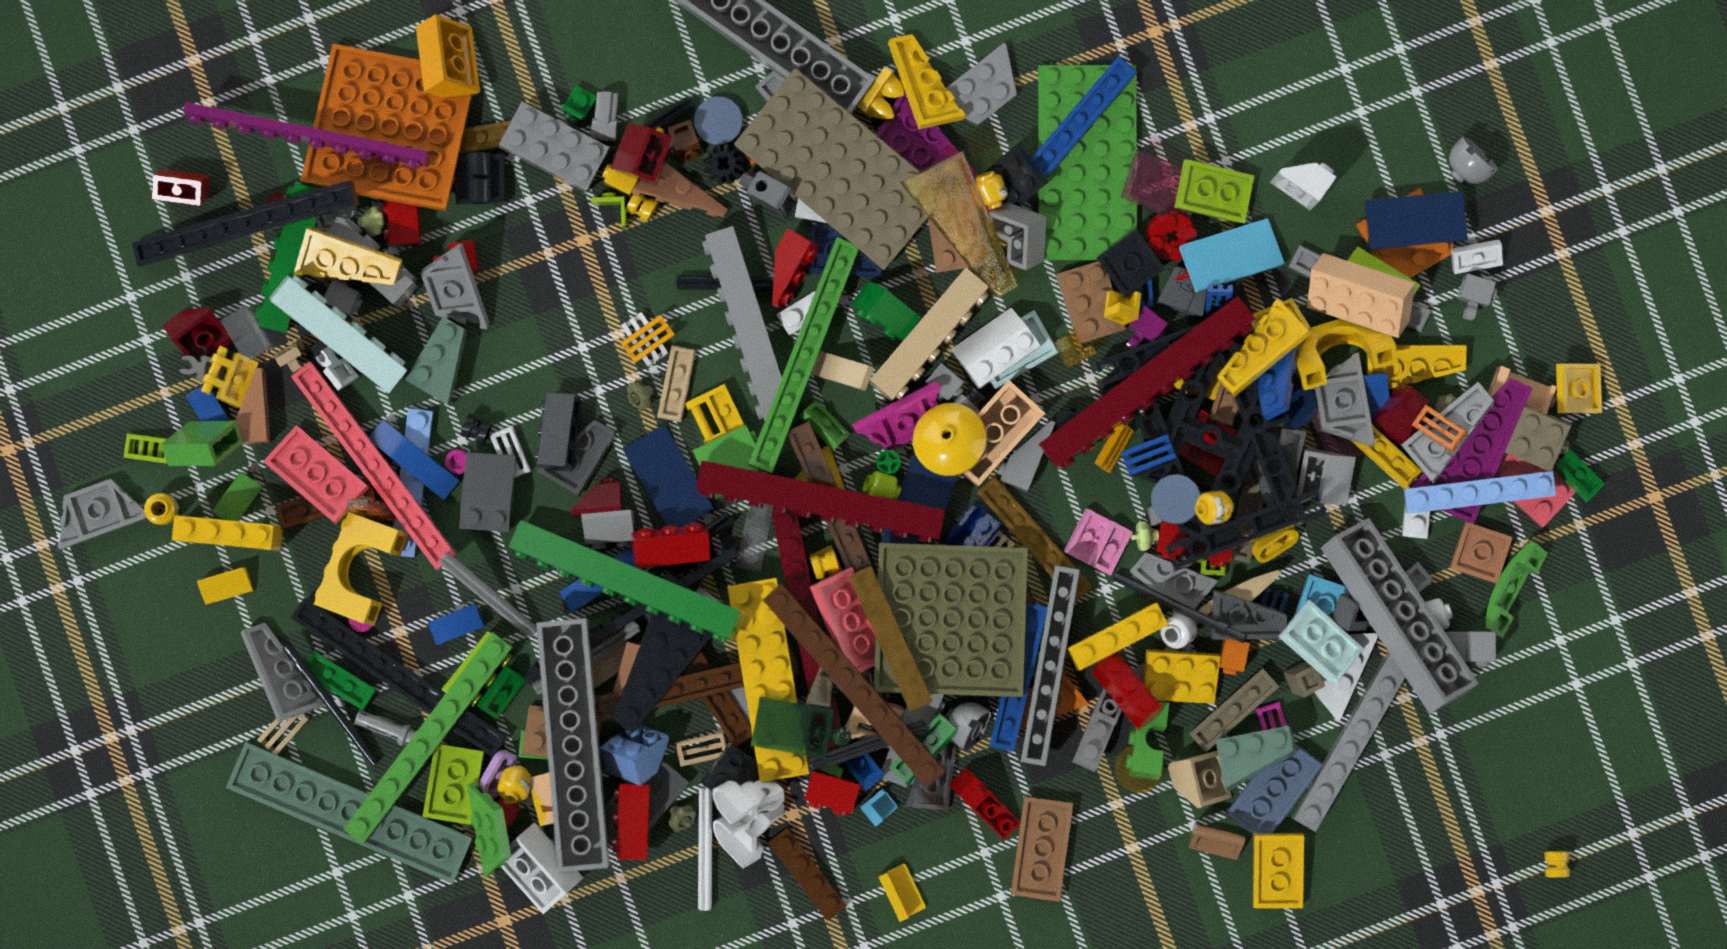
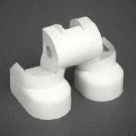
M758 780L754 783L750 781L741 786L734 781H727L713 789L715 805L723 816L715 820L712 826L719 844L743 869L761 858L764 845L757 837L775 820L783 816L784 790L772 780L765 782Z

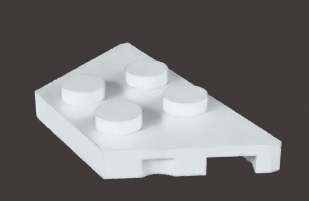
M1376 633L1349 634L1365 649L1336 685L1333 686L1321 675L1325 687L1314 693L1330 711L1335 720L1340 721L1378 638Z

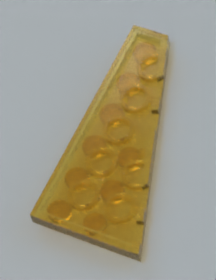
M957 152L899 182L975 275L989 286L988 290L994 297H1000L1018 287L964 152Z

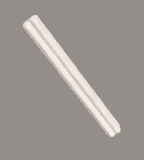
M700 788L698 909L709 911L712 908V791L709 788Z

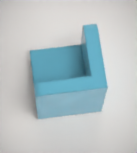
M882 788L862 804L860 808L876 827L883 819L897 809V804Z

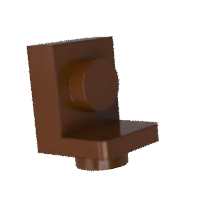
M691 120L668 128L670 136L674 139L673 145L680 163L690 162L703 156Z

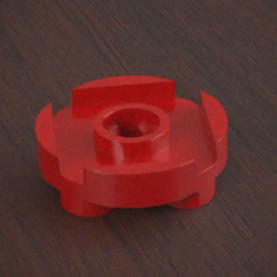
M1169 211V213L1159 214L1154 217L1148 225L1146 234L1148 244L1157 257L1164 260L1179 261L1182 259L1179 247L1196 241L1197 232L1191 220L1185 214L1178 211ZM1173 230L1176 231L1175 235L1177 237L1174 240L1167 241L1166 233H1172Z

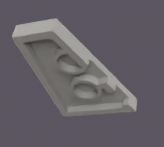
M1146 552L1129 571L1146 586L1193 609L1199 605L1218 582L1186 568L1174 572L1171 562Z

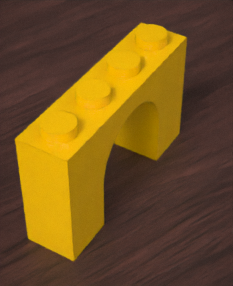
M1337 319L1311 327L1312 334L1299 343V352L1295 353L1294 360L1297 362L1294 372L1303 391L1327 384L1325 366L1320 358L1327 349L1341 344L1356 345L1367 353L1374 369L1398 362L1396 344L1391 335L1343 319Z
M348 512L342 521V530L339 538L333 545V554L330 562L324 569V578L321 586L315 593L314 605L363 624L374 626L383 603L362 596L352 588L348 577L349 566L359 552L368 548H376L400 557L408 533Z
M174 515L172 540L281 552L283 530L280 526Z
M1153 603L1131 614V616L1070 645L1066 648V651L1075 669L1082 670L1162 629L1168 623L1158 604Z

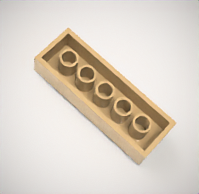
M965 268L870 379V385L891 402L895 399H902L909 391L907 385L910 381L916 382L924 373L925 369L922 367L927 361L932 364L939 356L941 350L938 348L943 343L948 345L956 336L955 328L959 324L963 327L972 317V308L974 306L979 308L985 302L989 295L986 293L989 286L968 268Z

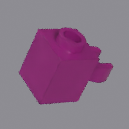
M1144 306L1139 312L1138 320L1131 322L1128 326L1135 334L1125 346L1128 349H1133L1143 339L1149 343L1164 337L1167 333L1164 328L1168 323Z

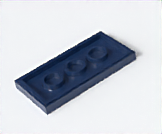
M1463 191L1364 201L1369 250L1468 240Z
M665 424L622 449L667 526L685 527L687 524L714 510L709 499L700 496V491L695 490L697 479Z
M913 455L897 500L946 510L958 475L942 476L935 474L925 468L917 456ZM891 529L885 530L881 543L933 545V542L918 540L919 535L909 533L908 538L894 535L895 530Z

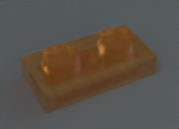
M360 495L358 499H348L347 509L374 520L396 521L395 514L385 502L373 501V497Z

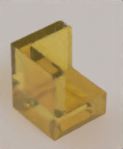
M1075 333L1064 336L1054 343L1067 369L1096 354L1092 345L1083 348L1082 344L1078 345Z

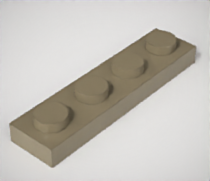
M1263 668L1260 669L1196 726L1189 735L1204 752H1207L1216 744L1217 739L1224 737L1279 686Z

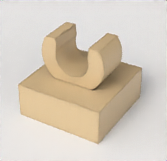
M297 342L275 353V360L281 367L287 363L292 372L301 368V363L297 358L301 355V349Z

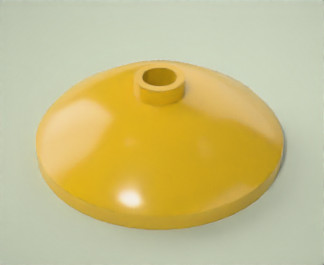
M944 403L929 409L919 419L913 433V447L919 461L929 471L942 476H956L972 469L982 458L987 443L986 429L980 417L969 407L958 403ZM950 432L951 437L943 439L944 433Z

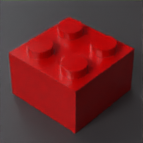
M812 771L804 800L809 801L808 806L822 810L823 806L833 808L832 813L846 817L847 813L852 814L860 783L845 778H838L821 771Z

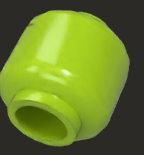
M875 471L872 475L868 474L863 485V493L895 500L899 498L901 492L896 476L885 474L881 471Z

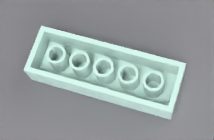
M287 275L269 297L270 301L383 390L390 393L406 373L407 369L403 366L406 362L394 352L389 355L383 351L386 348L385 345L375 337L368 339L364 336L366 333L365 329L353 321L349 324L345 321L346 314L337 307L333 306L330 309L326 306L327 300L314 290L311 294L305 289L307 284L299 277L294 275L291 278Z

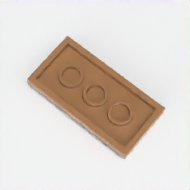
M1024 796L1011 895L1060 902L1073 803Z

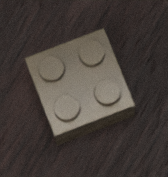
M1525 405L1505 453L1551 472L1572 424Z

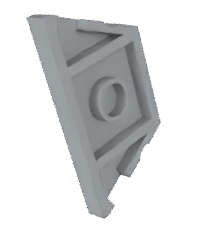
M1005 43L946 88L954 96V102L958 108H962L966 114L964 119L977 126L1017 95Z
M460 243L423 268L421 276L436 316L452 318L464 324L466 321L480 324L481 329H488L490 322L463 244Z
M1355 353L1351 358L1337 365L1326 374L1327 384L1314 388L1321 431L1364 445L1374 446L1375 440L1359 353Z
M108 479L64 495L62 506L64 510L60 522L61 533L58 549L62 550L145 520L147 518L144 509L113 479Z

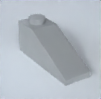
M1054 421L1047 423L1013 453L1007 462L1002 461L997 473L1001 475V482L1023 491H1028L1043 454L1039 443L1051 435L1055 425Z

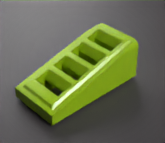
M127 433L124 458L168 464L161 446L167 439ZM136 440H139L138 454H134ZM146 441H149L147 456H145ZM157 442L159 443L157 457H154Z

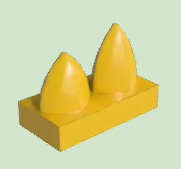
M884 67L857 108L869 119L871 117L892 119L894 118V113L885 97L896 98L904 96L903 85L891 70Z

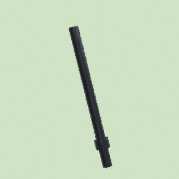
M1116 572L1113 577V581L1214 629L1215 633L1223 637L1228 636L1241 643H1244L1247 638V634L1231 627L1230 623L1224 620L1218 621L1119 572Z
M291 643L286 645L283 650L294 663L293 667L297 673L303 675L372 767L378 763V758L309 668L310 664L306 658H302Z

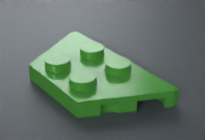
M473 782L467 784L472 810L471 822L475 827V845L480 854L483 876L486 877L494 874L495 869L503 866L504 862L511 858L503 808L497 802H494L487 792L481 794L479 792V784Z

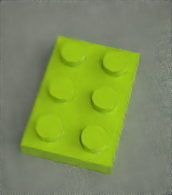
M1186 159L1183 162L1174 208L1245 224L1254 175Z
M443 744L438 745L433 752L423 817L472 825V810L467 784L473 782L479 784L484 751Z

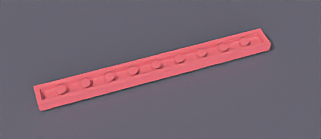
M309 361L291 376L434 568L439 570L443 567L440 565L439 560L445 553H450L453 557H456L457 553L314 363Z

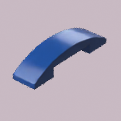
M384 419L369 436L377 447L443 500L447 498L460 482Z
M632 546L613 557L636 568L632 557ZM579 578L561 590L560 594L573 613L603 593L601 592L602 587L594 584L593 588L579 583Z

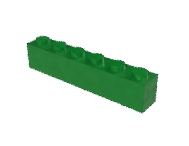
M295 182L294 187H288L286 198L320 188ZM317 217L283 226L282 233L276 234L273 248H277L275 258L270 257L267 271L271 272L269 282L264 281L261 295L265 296L263 305L258 304L255 314V319L259 320L257 326L287 333L291 316L271 302L269 297L287 275L293 278L306 230L308 227H315Z

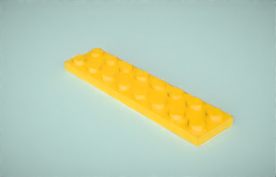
M773 578L727 586L731 607L746 615L736 640L760 782L809 774L785 626L763 601L767 595L778 587L777 579Z

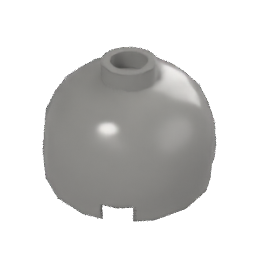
M1464 136L1455 143L1449 155L1450 165L1454 169L1451 174L1461 183L1464 180L1471 184L1485 182L1498 171V167L1492 160L1487 163L1486 153L1470 139H1465Z
M965 702L958 705L955 709L951 708L945 718L958 731L950 742L966 753L978 743L975 738L979 735L980 731L984 734L991 718L990 710L975 702Z

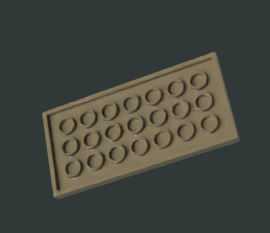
M797 68L791 72L734 143L736 147L773 178L790 187L798 199L883 270L889 266L947 195L946 192Z

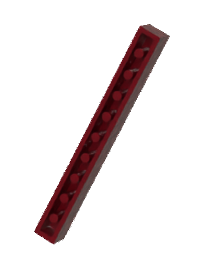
M1237 296L1040 442L1041 450L1057 471L1061 468L1064 470L1068 469L1076 462L1075 457L1081 453L1086 455L1096 447L1094 443L1101 438L1106 440L1116 432L1114 428L1121 423L1124 426L1130 423L1135 418L1134 414L1141 408L1143 411L1155 404L1154 399L1160 394L1166 396L1175 389L1174 384L1180 379L1186 381L1195 374L1194 369L1202 364L1204 367L1215 359L1214 354L1219 350L1225 352L1235 344L1233 340L1238 336L1242 335L1245 337L1255 329L1253 325L1256 324V318L1240 297Z
M701 460L695 489L699 490L700 496L714 498L715 494L724 495V501L738 503L739 499L748 500L749 506L763 508V504L773 505L772 510L787 513L788 509L797 510L798 516L811 518L812 514L822 515L821 520L836 523V518L846 520L845 525L860 528V524L870 525L869 530L884 533L885 528L895 530L894 535L908 538L910 533L919 535L918 540L931 543L933 538L939 539L945 513V510L704 460Z
M788 509L787 513L771 512L787 589L821 627L815 598L810 588L812 582L797 511ZM799 643L808 691L810 693L820 665ZM832 684L830 707L812 706L821 753L846 745Z

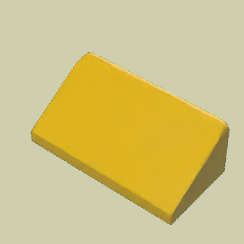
M247 567L197 581L206 605L253 591Z

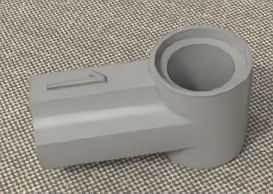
M597 92L595 118L592 119L591 138L594 140L616 142L618 120H616L618 109L617 93Z

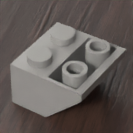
M1307 448L1304 453L1297 496L1318 489L1320 501L1316 503L1347 505L1356 457Z

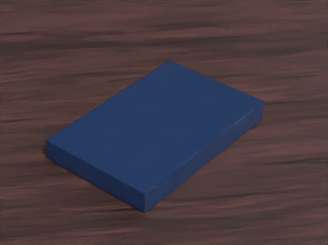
M811 224L810 240L820 246L817 250L816 259L809 264L808 274H822L837 237L850 242L831 225ZM858 250L848 276L882 278V268L862 251Z

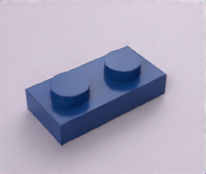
M869 754L844 761V764L865 791L885 777V774Z

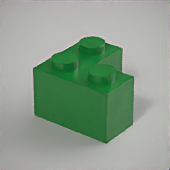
M867 281L851 303L857 309L855 313L866 322L869 321L874 326L880 324L884 328L882 333L892 340L898 338L904 341L921 319L918 314L887 289L870 281Z

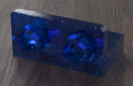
M974 503L963 512L960 522L949 530L944 542L947 545L987 547L1003 525Z

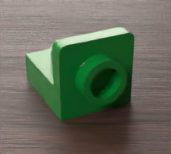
M575 85L566 103L562 104L560 108L564 112L563 117L575 124L577 120L584 123L596 102L597 96Z

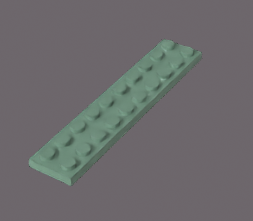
M245 742L226 786L227 789L452 884L456 880L473 840L471 836L394 804L366 842L361 844L343 829L369 796V793L248 742Z

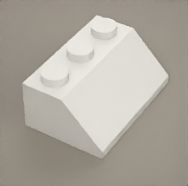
M1311 163L1282 168L1270 183L1311 210L1321 200L1336 176L1332 174L1334 171L1329 166L1323 163L1320 165Z
M1010 308L953 347L951 351L976 387L981 389L1033 353L1041 345L1022 319Z
M535 822L509 844L511 858L501 866L542 914L548 911L583 879V876L578 871L558 872L556 846Z

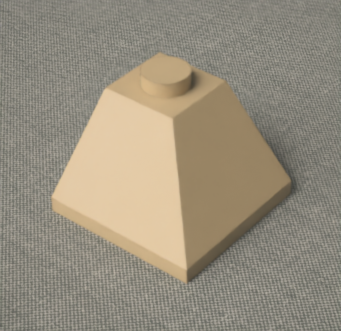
M1218 750L1167 763L1173 788L1197 808L1232 798L1231 792L1224 788Z

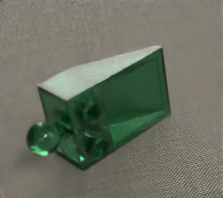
M759 697L751 746L826 759L829 739H832L838 746H845L851 741L852 735L850 730L844 726H839L834 730L831 729L834 709ZM818 714L823 716L821 724L814 722V717ZM812 739L819 741V746L815 749L810 747Z

